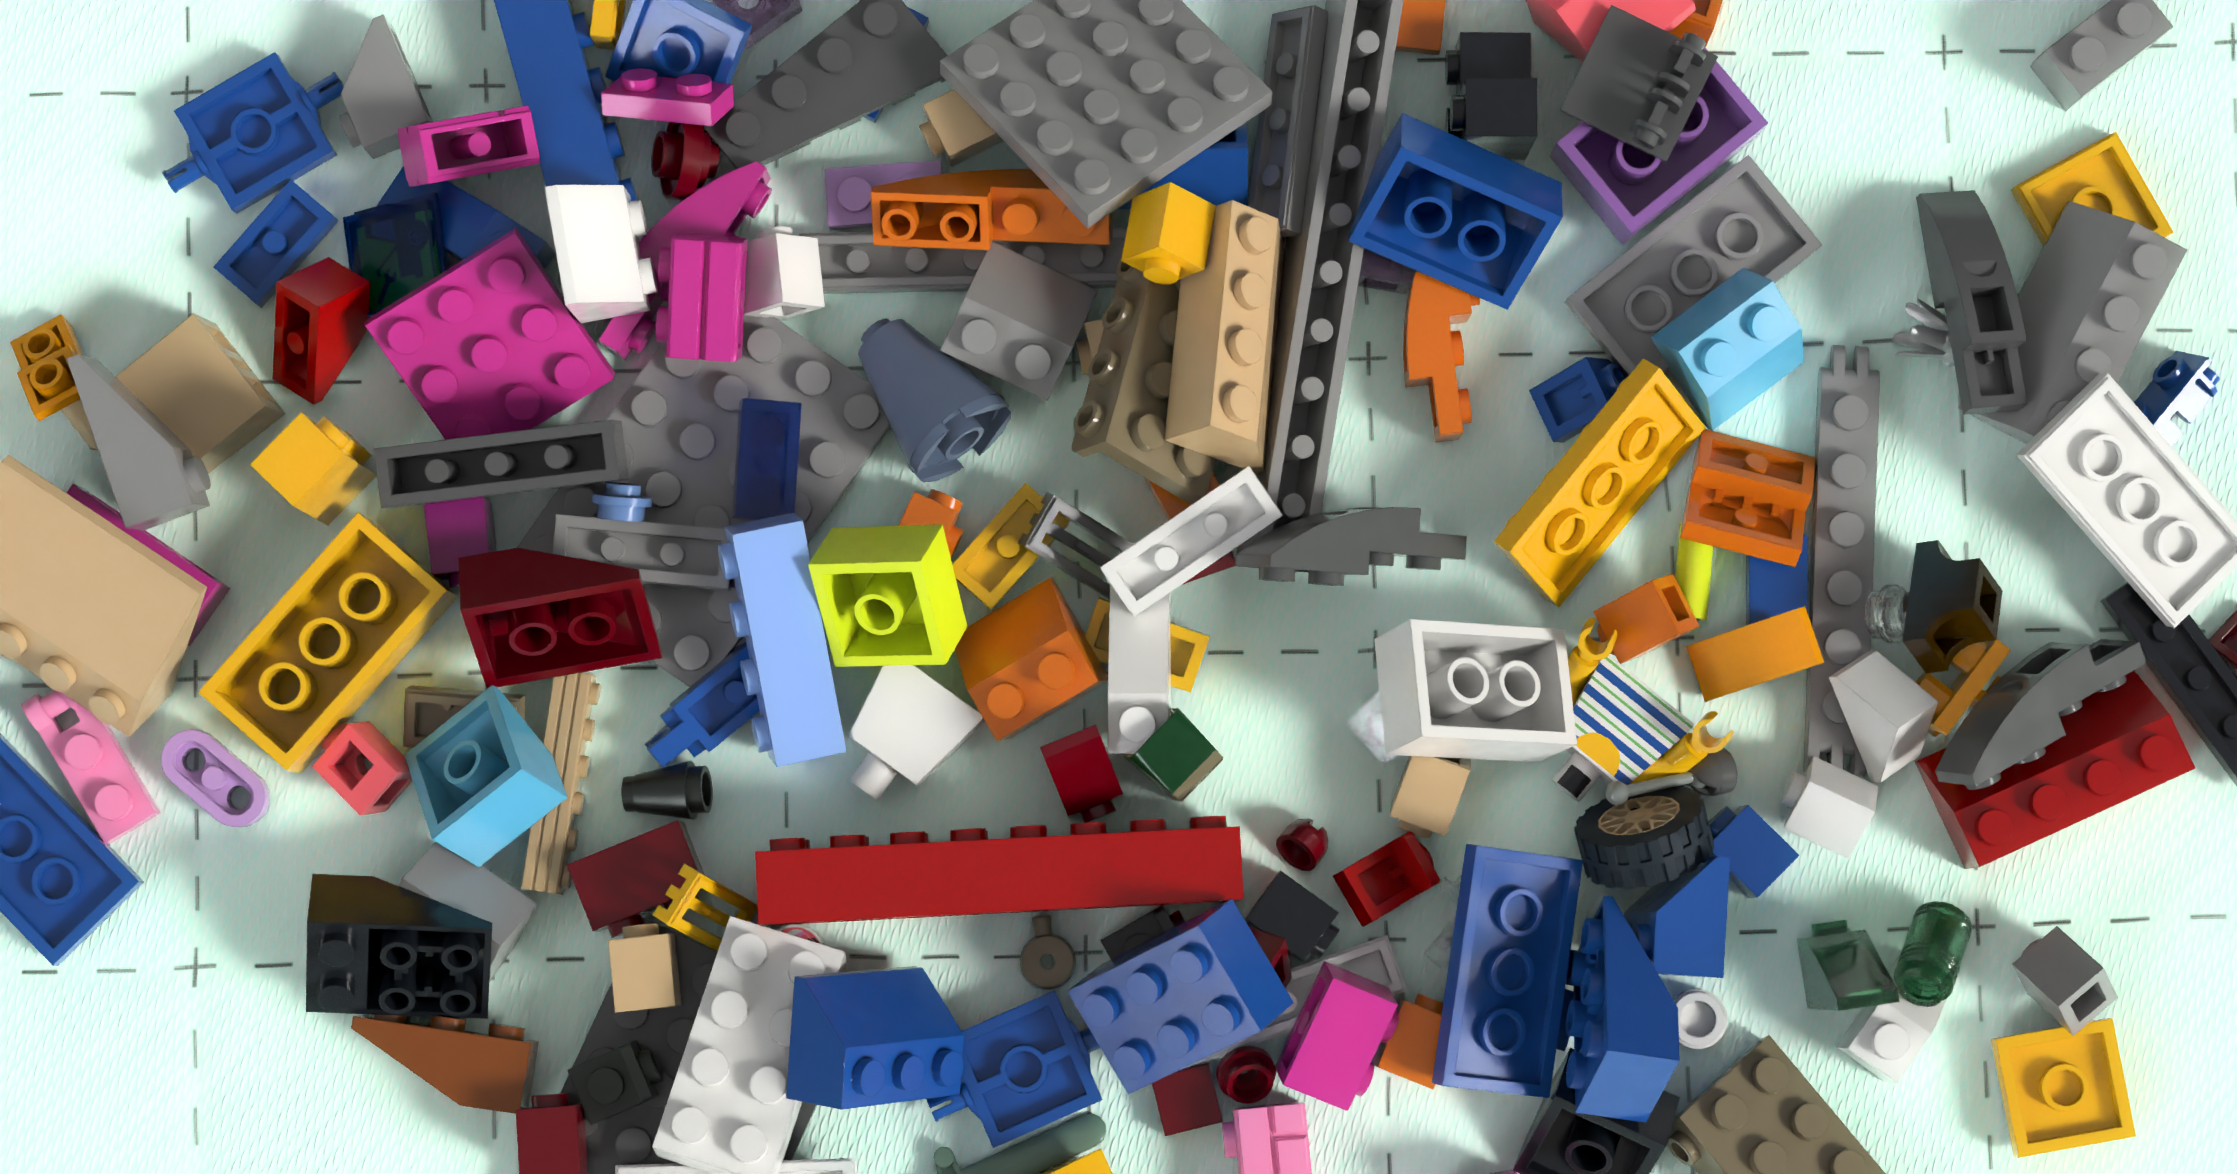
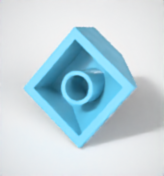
M1744 267L1651 336L1652 341L1705 426L1711 431L1715 430L1804 363L1802 328L1774 281Z
M493 685L405 754L432 840L477 867L483 865L568 798L553 755L501 690Z

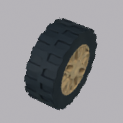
M1684 786L1630 796L1621 805H1613L1604 798L1600 800V803L1586 809L1585 814L1579 816L1576 821L1577 826L1574 827L1587 878L1591 877V881L1596 885L1602 884L1605 885V888L1611 889L1651 887L1662 882L1673 881L1687 872L1691 873L1702 862L1705 863L1710 857L1709 853L1714 850L1713 837L1704 800L1697 791L1692 792L1690 788Z

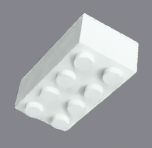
M732 916L729 917L652 1146L658 1157L712 1174H779L802 1101L786 1098L794 976L845 972L847 967L845 951Z

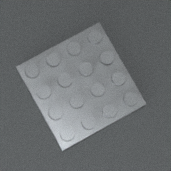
M1033 0L940 60V75L1087 228L1272 105V90L1182 0Z

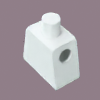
M914 665L883 666L849 734L851 739L869 751L849 781L875 800L880 798L897 773H900L919 787L981 727L985 720L981 713Z

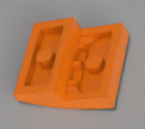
M1704 429L1699 436L1693 462L1680 538L1796 567L1802 551L1805 514L1813 493L1816 457Z

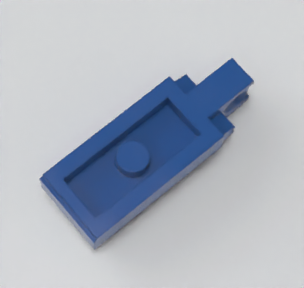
M746 641L669 704L670 707L660 715L666 726L648 740L645 746L663 768L686 749L693 757H696L704 750L712 751L760 711L757 695L748 696L743 683L740 661L749 659Z

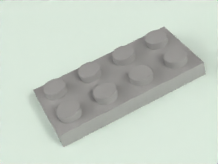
M1748 154L1570 295L1564 303L1612 362L1621 368L1626 377L1631 374L1643 358L1665 372L1669 366L1652 341L1651 336L1743 267L1777 283L1822 246V243Z

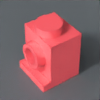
M370 721L346 722L335 728L322 744L325 752L312 766L360 816L386 812L413 781L405 757ZM366 757L373 764L369 771L365 765Z

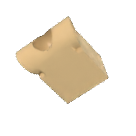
M194 313L116 376L191 450L193 456L200 457L208 474L286 414L217 324ZM81 399L61 409L63 415L91 450H98Z

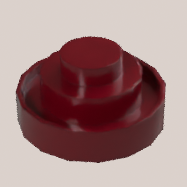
M669 122L666 131H659L656 134L651 154V171L653 177L660 178L662 195L666 199L683 201L692 195L696 189L703 187L707 178L713 179L715 177L719 164V147L717 144L711 143L710 135L707 131H704L703 125Z

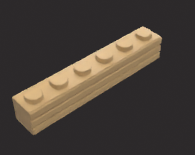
M582 672L554 677L544 745L553 755L568 798L530 828L521 887L524 890L563 895L564 888H570L572 877L567 864L570 851L575 852L578 843L579 831L578 829H573L576 814L581 815L584 804V793L579 792L581 778H587L590 757L585 756L587 741L592 742L595 732V720L590 719L592 705H598L601 692V684L596 683L597 676L590 673Z

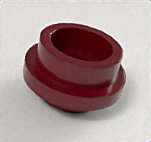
M1242 1046L1233 1049L1220 1060L1216 1069L1217 1082L1222 1092L1234 1101L1243 1104L1255 1103L1265 1098L1270 1093L1276 1076V1067L1271 1055L1264 1049L1256 1046Z

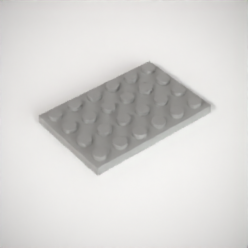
M744 315L742 357L737 362L666 357V342H662L607 419L622 421L629 480L613 482L641 485L640 496L652 498V507L645 508V521L643 522L724 529L726 526L794 512L803 520L807 544L813 539L891 427L870 382L777 318ZM605 483L558 488L517 547L552 554L556 514L597 518L598 504L592 503V494L605 493ZM734 578L731 579L730 591L643 583L663 657L651 661L688 687H691L730 655L743 638H736L729 610V603L738 601Z

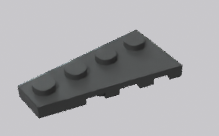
M860 0L734 102V107L713 126H704V129L736 169L755 161L765 166L810 145L814 139L838 128L842 130L861 121L862 117L889 104L895 105L915 96V92L939 81L941 83L945 82L946 80L940 75V60L948 55L902 0Z

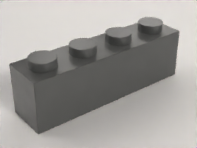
M603 420L374 448L381 508H399L629 480L622 421Z

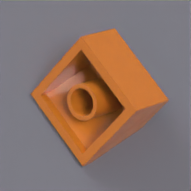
M1049 577L968 626L955 648L967 691L997 742L1013 738L1108 681V672L1087 641L1086 634L1053 577Z

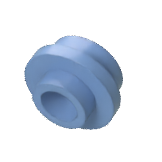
M605 482V493H593L592 503L598 504L597 518L643 522L645 521V508L652 507V498L640 496L641 485Z

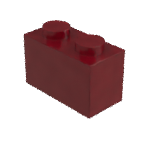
M680 820L567 864L592 931L601 932L608 929L611 938L623 935L622 927L645 924L641 915L656 910L658 905L666 909L669 908L673 899L665 894L671 884L678 888H681L686 879L678 874L684 863L704 874L686 825Z

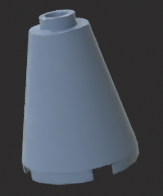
M887 318L881 319L872 324L861 337L863 344L858 351L859 359L910 470L915 473L920 481L923 483L934 482L956 473L964 468L958 458L972 448L980 456L1003 433L1011 419V411L1007 408L1009 405L1004 397L953 357L940 351V347L905 320L896 319L890 321Z

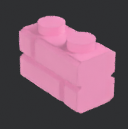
M1303 1101L1232 1108L1233 1121L1222 1122L1225 1158L1237 1157L1238 1174H1312L1306 1109Z

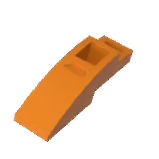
M995 169L930 175L874 186L871 190L873 245L990 250L993 240L1110 245L1113 236L1112 213L1087 228L1031 169Z
M1414 270L1408 292L1403 331L1405 388L1428 385L1435 443L1459 440L1463 434L1462 424L1471 423L1472 414L1468 389H1458L1455 366L1464 365L1462 336L1460 330L1451 331L1450 324L1468 322L1472 314L1471 306L1480 305V298Z

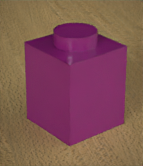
M484 497L424 504L431 574L440 580L448 579L449 588H459L458 558L497 551L492 503Z

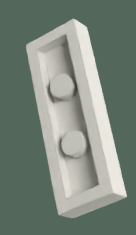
M1247 466L1101 566L1100 569L1132 616L1135 617L1279 519L1283 514L1251 467Z

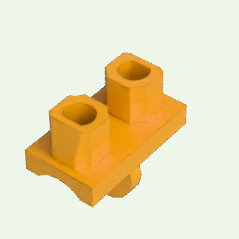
M1998 639L1974 643L1965 647L1956 654L1950 663L1961 672L1950 688L1930 673H1923L1916 680L1915 683L1938 701L1928 731L1932 736L1937 737L1939 733L1948 735L1970 705L1974 708L1979 700L2001 678L1997 676L1986 691L1982 689L2011 651L2010 648Z

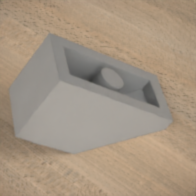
M384 14L373 18L341 92V97L348 112L339 115V119L351 146L354 148L362 145L363 149L375 159L400 148L398 128L430 123L433 120L394 27Z

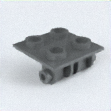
M1611 5L1559 111L1667 162L1718 56L1704 50L1706 42L1697 35L1685 32L1682 38H1679Z

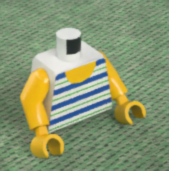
M1589 618L1584 623L1578 639V645L1572 649L1568 656L1577 745L1566 749L1571 756L1552 779V782L1577 802L1582 800L1599 777L1608 785L1615 781L1629 785L1685 773L1704 759L1708 753H1716L1722 750L1734 734L1732 729L1723 738L1712 737L1708 733L1706 725L1718 715L1716 711L1706 713L1695 725L1609 654L1612 652L1616 642L1617 631L1613 630L1608 641H1594L1589 633L1595 624L1596 618Z

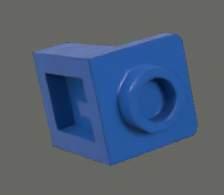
M1585 357L1533 387L1529 392L1552 441L1563 443L1582 432L1584 427L1596 417L1617 391L1620 383L1627 377L1621 368L1609 359Z

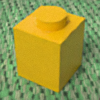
M1172 182L1135 196L1132 200L1121 261L1142 271L1146 279L1159 284H1173L1179 279L1205 270L1216 205Z

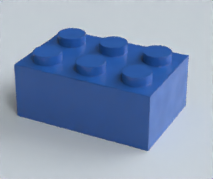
M1232 898L1101 964L1067 991L1128 1094L1261 1032L1294 1003Z

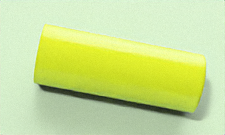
M1679 524L1675 578L1696 620L1707 621L1713 546L1680 538L1682 524Z

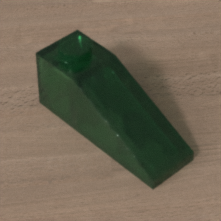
M1847 919L1811 924L1813 936L1796 938L1808 1009L1841 1011L1900 1002L1898 989L1865 929L1848 931Z

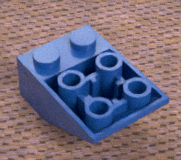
M1604 896L1594 918L1587 917L1583 923L1578 950H1570L1566 985L1573 986L1574 1000H1571L1567 1010L1566 1034L1567 1036L1574 1037V1051L1570 1054L1568 1060L1566 1083L1568 1088L1575 1089V1113L1646 1123L1680 1061L1678 1007L1615 899L1611 896Z

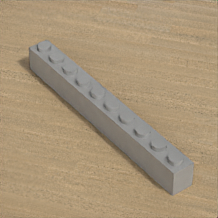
M1326 0L1324 10L1328 11L1302 229L1301 235L1289 236L1287 238L1283 262L1265 464L1263 472L1255 473L1283 516L1237 547V553L1258 538L1282 525L1309 515L1322 513L1364 250L1363 247L1349 242L1348 235L1373 166L1379 155L1403 0Z

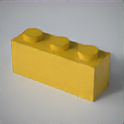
M302 412L250 464L293 507L327 526L377 476L365 464L372 456L371 453L350 433L345 432L336 423L333 424L325 416L318 422H315Z

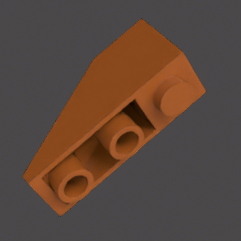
M370 1014V1016H353L351 1029L458 1105L516 1114L517 1109L529 1107L539 1041L524 1039L525 1028L489 1023L488 1034L465 1031L466 1019L435 1016L430 1017L429 1025L406 1022L407 1016Z

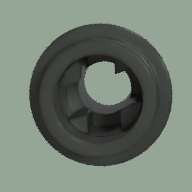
M687 761L636 774L635 776H626L623 778L621 786L623 807L626 812L637 811L638 813L695 820L698 813H709L712 807L713 788L710 771L707 766H695L693 761Z

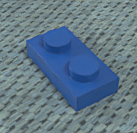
M290 179L213 268L255 304L263 308L276 293L277 281L291 275L339 220Z

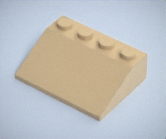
M7 455L0 462V655L14 660L41 678L51 689L62 692L92 712L99 721L113 726L130 737L171 696L207 586L10 455Z

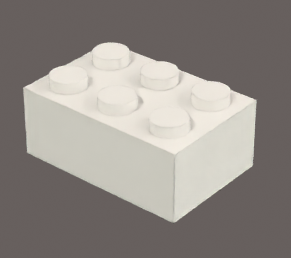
M1409 619L1374 639L1386 755L1541 762L1577 745L1565 629Z

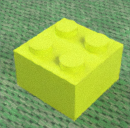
M943 524L831 528L808 564L835 667L946 665L968 627Z

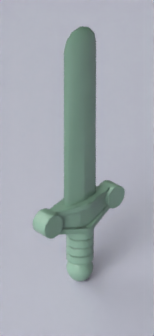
M1092 1113L1083 1114L962 1169L959 1168L953 1151L948 1147L938 1148L933 1158L937 1174H1038L1097 1146L1104 1140L1107 1132L1106 1125L1098 1115Z

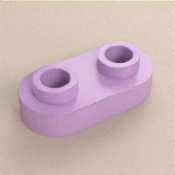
M190 729L176 733L166 742L161 754V765L164 774L175 786L218 822L226 826L242 828L257 823L265 815L270 803V792L265 780L214 736L203 731ZM200 749L204 753L205 763L200 770L192 771L187 765V757L193 750ZM239 787L246 788L250 795L249 803L242 809L235 808L231 801L232 793Z

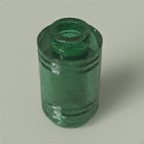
M1933 901L1924 903L1915 910L1894 971V981L1897 985V990L1906 1001L1921 1007H1932L1938 1005L1951 995L1972 933V923L1961 909L1947 902Z

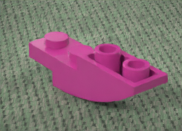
M755 161L728 172L701 187L670 210L647 232V235L643 236L638 242L641 259L651 257L658 292L648 294L651 311L612 318L599 338V341L607 350L625 361L632 350L637 353L643 351L656 331V322L652 321V319L656 315L658 307L664 301L668 302L669 283H660L658 277L661 247L671 248V238L676 234L738 237L735 233L746 216L749 215L753 219L757 217L771 195L772 188L767 186L771 178L765 166Z

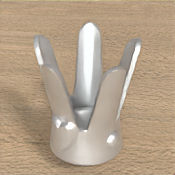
M1919 298L1916 300L1917 304L1906 303V312L1929 327L1916 325L1910 329V334H1895L1892 338L1893 343L1918 350L1899 351L1895 356L1940 359L1946 366H1954L1946 316Z

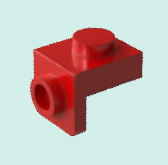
M1411 831L1385 844L1332 876L1362 927L1374 922L1413 897L1440 883V878L1434 869V862L1430 852L1424 845L1418 842Z

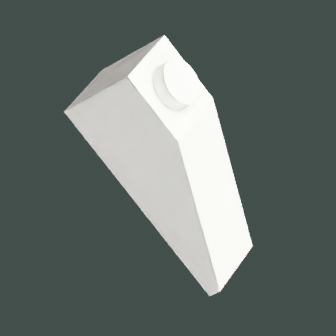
M1110 584L1108 754H1134L1171 717L1170 593L1133 617Z

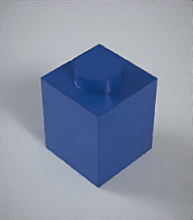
M1749 805L1739 806L1734 812L1728 806H1725L1709 821L1714 843V850L1709 853V856H1730L1729 879L1748 898H1758L1799 856Z

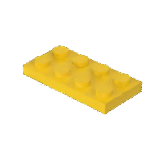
M1643 358L1631 374L1620 383L1617 391L1596 417L1584 427L1578 439L1556 466L1545 475L1542 483L1525 504L1508 520L1505 528L1494 540V543L1539 594L1559 608L1706 427L1663 371Z

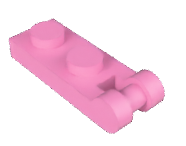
M55 690L44 697L36 694L21 703L26 717L39 732L104 843L111 844L161 813L108 724L99 721L92 712L62 692ZM72 708L80 721L63 731L56 716Z

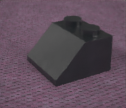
M1570 1048L1552 1079L1550 1098H1543L1515 1161L1513 1170L1520 1174H1650L1667 1146L1680 1097L1663 1090L1646 1123L1575 1113V1089L1568 1088L1566 1083L1568 1060L1570 1054L1574 1051V1049Z

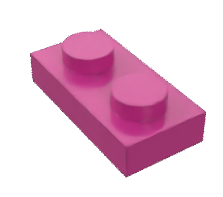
M631 69L623 72L616 81L601 92L602 114L606 116L713 126L734 107L733 84L712 82L711 77L704 74H687L678 78L658 77L657 73L651 69Z

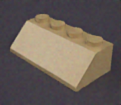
M1234 200L1216 206L1205 270L1180 280L1164 440L1242 469L1250 466L1254 473L1264 471L1285 251L1278 218Z

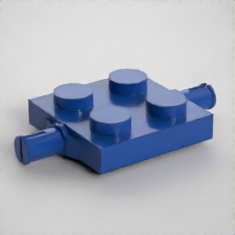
M276 52L270 54L174 110L188 135L192 156L170 169L162 171L164 178L168 181L167 183L173 192L177 193L187 185L206 176L218 186L231 210L238 214L284 187L290 179L294 181L337 156L322 129L318 109L341 97L344 87L336 72H333L330 76L305 90L302 85L291 77L280 56Z
M1054 990L963 1030L964 1068L961 1076L960 1095L926 1099L929 1108L948 1100L953 1101L946 1106L932 1111L936 1122L941 1118L969 1107L981 1120L990 1143L995 1148L1103 1100L1091 1073L1089 1054L1100 1049V1046L1089 1028L1079 1031L1067 1018L1058 995Z

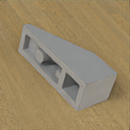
M82 355L67 358L125 528L147 530L209 507L210 503L206 490L210 489L211 483L207 469L200 457L193 456L191 450L98 359Z

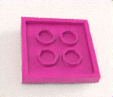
M517 228L509 231L367 319L365 324L370 334L445 440L533 429L612 381L615 375L614 370L582 323L566 307L563 295Z

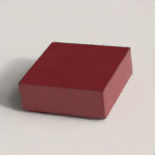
M1208 1063L1179 1070L1152 1083L1165 1136L1223 1122Z

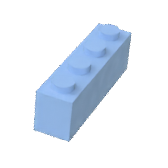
M793 512L724 527L727 543L718 545V554L725 580L734 578L738 601L729 603V610L736 638L744 636L746 638L749 659L741 660L740 667L747 695H757L760 716L751 718L758 752L767 751L769 758L776 767L847 752L820 608L808 566L811 560L803 520Z

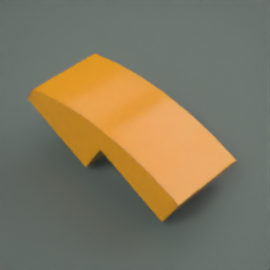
M62 314L10 342L21 368L17 372L18 378L33 415L38 421L80 400L67 358L75 355L83 356L72 325Z
M1805 606L1686 646L1705 702L1824 663Z

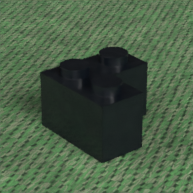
M1460 32L1455 50H1446L1445 83L1446 85H1456V95H1451L1450 107L1446 108L1445 132L1509 160H1526L1538 137L1537 78H1531V33Z

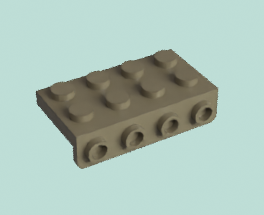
M1120 258L1117 265L1118 280L1113 298L1102 320L1104 330L1100 345L1088 370L1090 381L1085 399L1074 420L1075 435L1071 449L1082 457L1101 452L1185 502L1193 504L1207 495L1216 459L1164 440L1181 279L1173 284L1152 282L1143 276L1142 271L1122 262Z
M1770 1035L1761 1038L1681 1112L1675 1114L1667 1142L1673 1155L1683 1164L1692 1166L1698 1174H1886Z

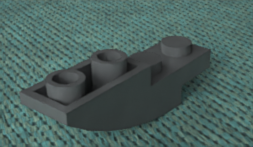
M1975 190L1920 193L1916 197L1934 307L1935 309L1945 308L1963 415L2019 411L2027 405V398L2018 347L2027 339L2014 281L1996 229Z
M1357 507L1330 510L1300 518L1263 535L1236 554L1235 566L1259 568V580L1295 582V572H1307L1308 584L1344 586V575H1369V565L1393 566L1394 556L1406 557L1405 568L1440 571L1441 560H1465L1467 536L1420 532L1421 508Z
M2100 639L2089 646L2087 644L2049 642L2024 658L1989 689L1964 719L1949 742L1935 770L1938 781L1962 784L1969 790L1981 789L1998 782L2001 779L2000 772L2010 766L2028 763L2042 757L2046 753L2045 747L2066 735L2060 719L2061 716L2079 710L2083 706L2081 700L2091 694L2109 691L2123 685L2127 680L2125 675L2146 664L2140 642Z

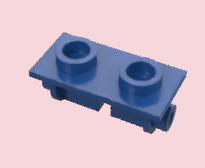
M2176 351L2171 357L2158 365L2153 373V380L2140 396L2133 401L2171 446L2183 434L2170 419L2173 414L2176 413L2185 423L2191 424L2218 392L2215 385L2220 381V377L2208 367L2212 362L2209 357Z

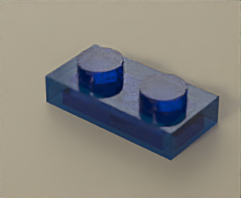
M742 398L739 401L732 518L760 520L795 513L802 403Z

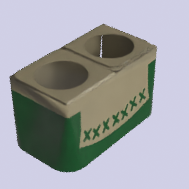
M1171 708L1173 712L1171 711V717L1134 754H1126L1124 758L1172 800L1183 802L1199 785L1198 783L1202 782L1221 763L1223 756L1179 708Z

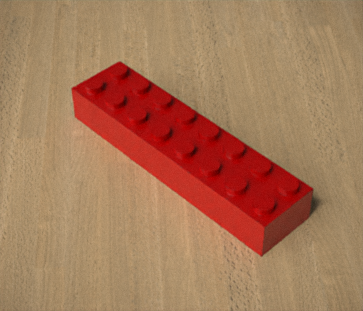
M1226 816L1191 817L1189 820L1190 829L1167 830L1166 819H1145L1130 821V832L1107 833L1106 822L1070 824V835L1047 836L1046 825L1010 827V838L988 839V830L986 828L950 830V841L929 842L928 833L925 831L890 833V845L869 846V836L839 835L829 836L830 848L810 849V840H805V838L770 839V851L755 852L758 925L772 926L1226 902L1231 898L1233 901H1241L1244 899L1240 826L1227 827Z

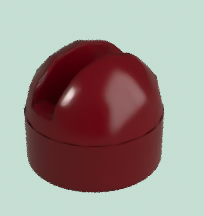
M1310 818L1297 819L1288 825L1276 840L1277 850L1283 859L1291 866L1302 871L1313 870L1325 856L1328 849V836L1325 828L1321 827L1317 830L1312 826L1314 820Z

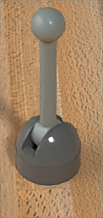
M1723 748L1716 753H1708L1704 759L1685 773L1625 785L1620 781L1612 782L1607 786L1605 796L1611 804L1621 805L1630 796L1688 784L1700 795H1722L1734 790L1738 777L1737 767L1731 753Z

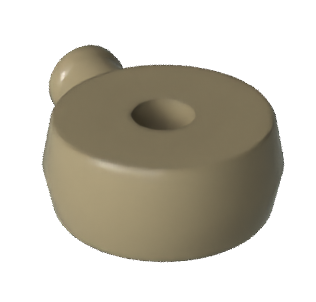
M1051 915L1032 917L1035 937L1030 939L1022 949L1020 955L1021 972L1025 979L1034 987L1043 990H1053L1066 984L1072 977L1076 966L1075 953L1068 941L1061 936L1053 934ZM1046 954L1052 955L1055 959V964L1051 969H1045L1041 965V958Z

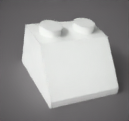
M552 185L544 187L566 307L580 323L651 311L648 294L657 293L658 290L651 257L641 259L638 236L647 235L646 220L641 200L631 201L624 185Z

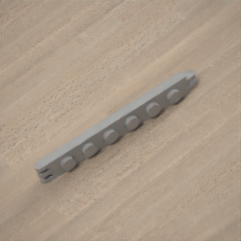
M1832 345L1830 368L1820 367L1817 380L1816 462L1813 489L1809 619L1824 663L1807 668L1803 771L1805 773L1813 756L1819 758L1820 753L1827 754L1828 763L1843 769L1844 754L1851 755L1850 773L1865 779L1866 767L1829 677L1866 652L1871 651L1879 370H1869V348L1867 346H1855L1853 369H1845V345Z

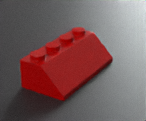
M2135 670L2125 675L2127 680L2123 685L2109 691L2095 692L2082 699L2083 706L2079 710L2060 717L2065 736L2045 747L2046 753L2042 757L2028 763L2014 764L2000 772L2001 779L1988 787L1969 790L1962 784L1939 782L1935 770L1947 747L1915 761L1965 869L1984 866L2196 769L2170 713Z

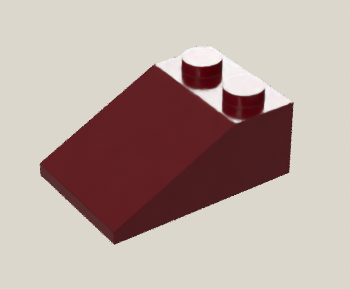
M518 547L458 558L460 610L486 688H489L491 685L503 687L663 658L662 648L639 569Z

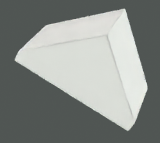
M1877 650L1866 652L1829 677L1872 783H1881L1920 756L1938 704L1935 698Z

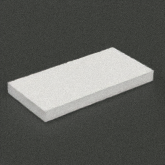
M2099 373L2016 454L2166 626L2175 628L2237 567V521L2108 373Z

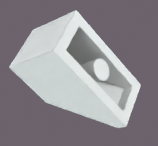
M1902 950L1836 1048L1882 1081L1898 1084L1932 1035L1953 984L1911 954Z

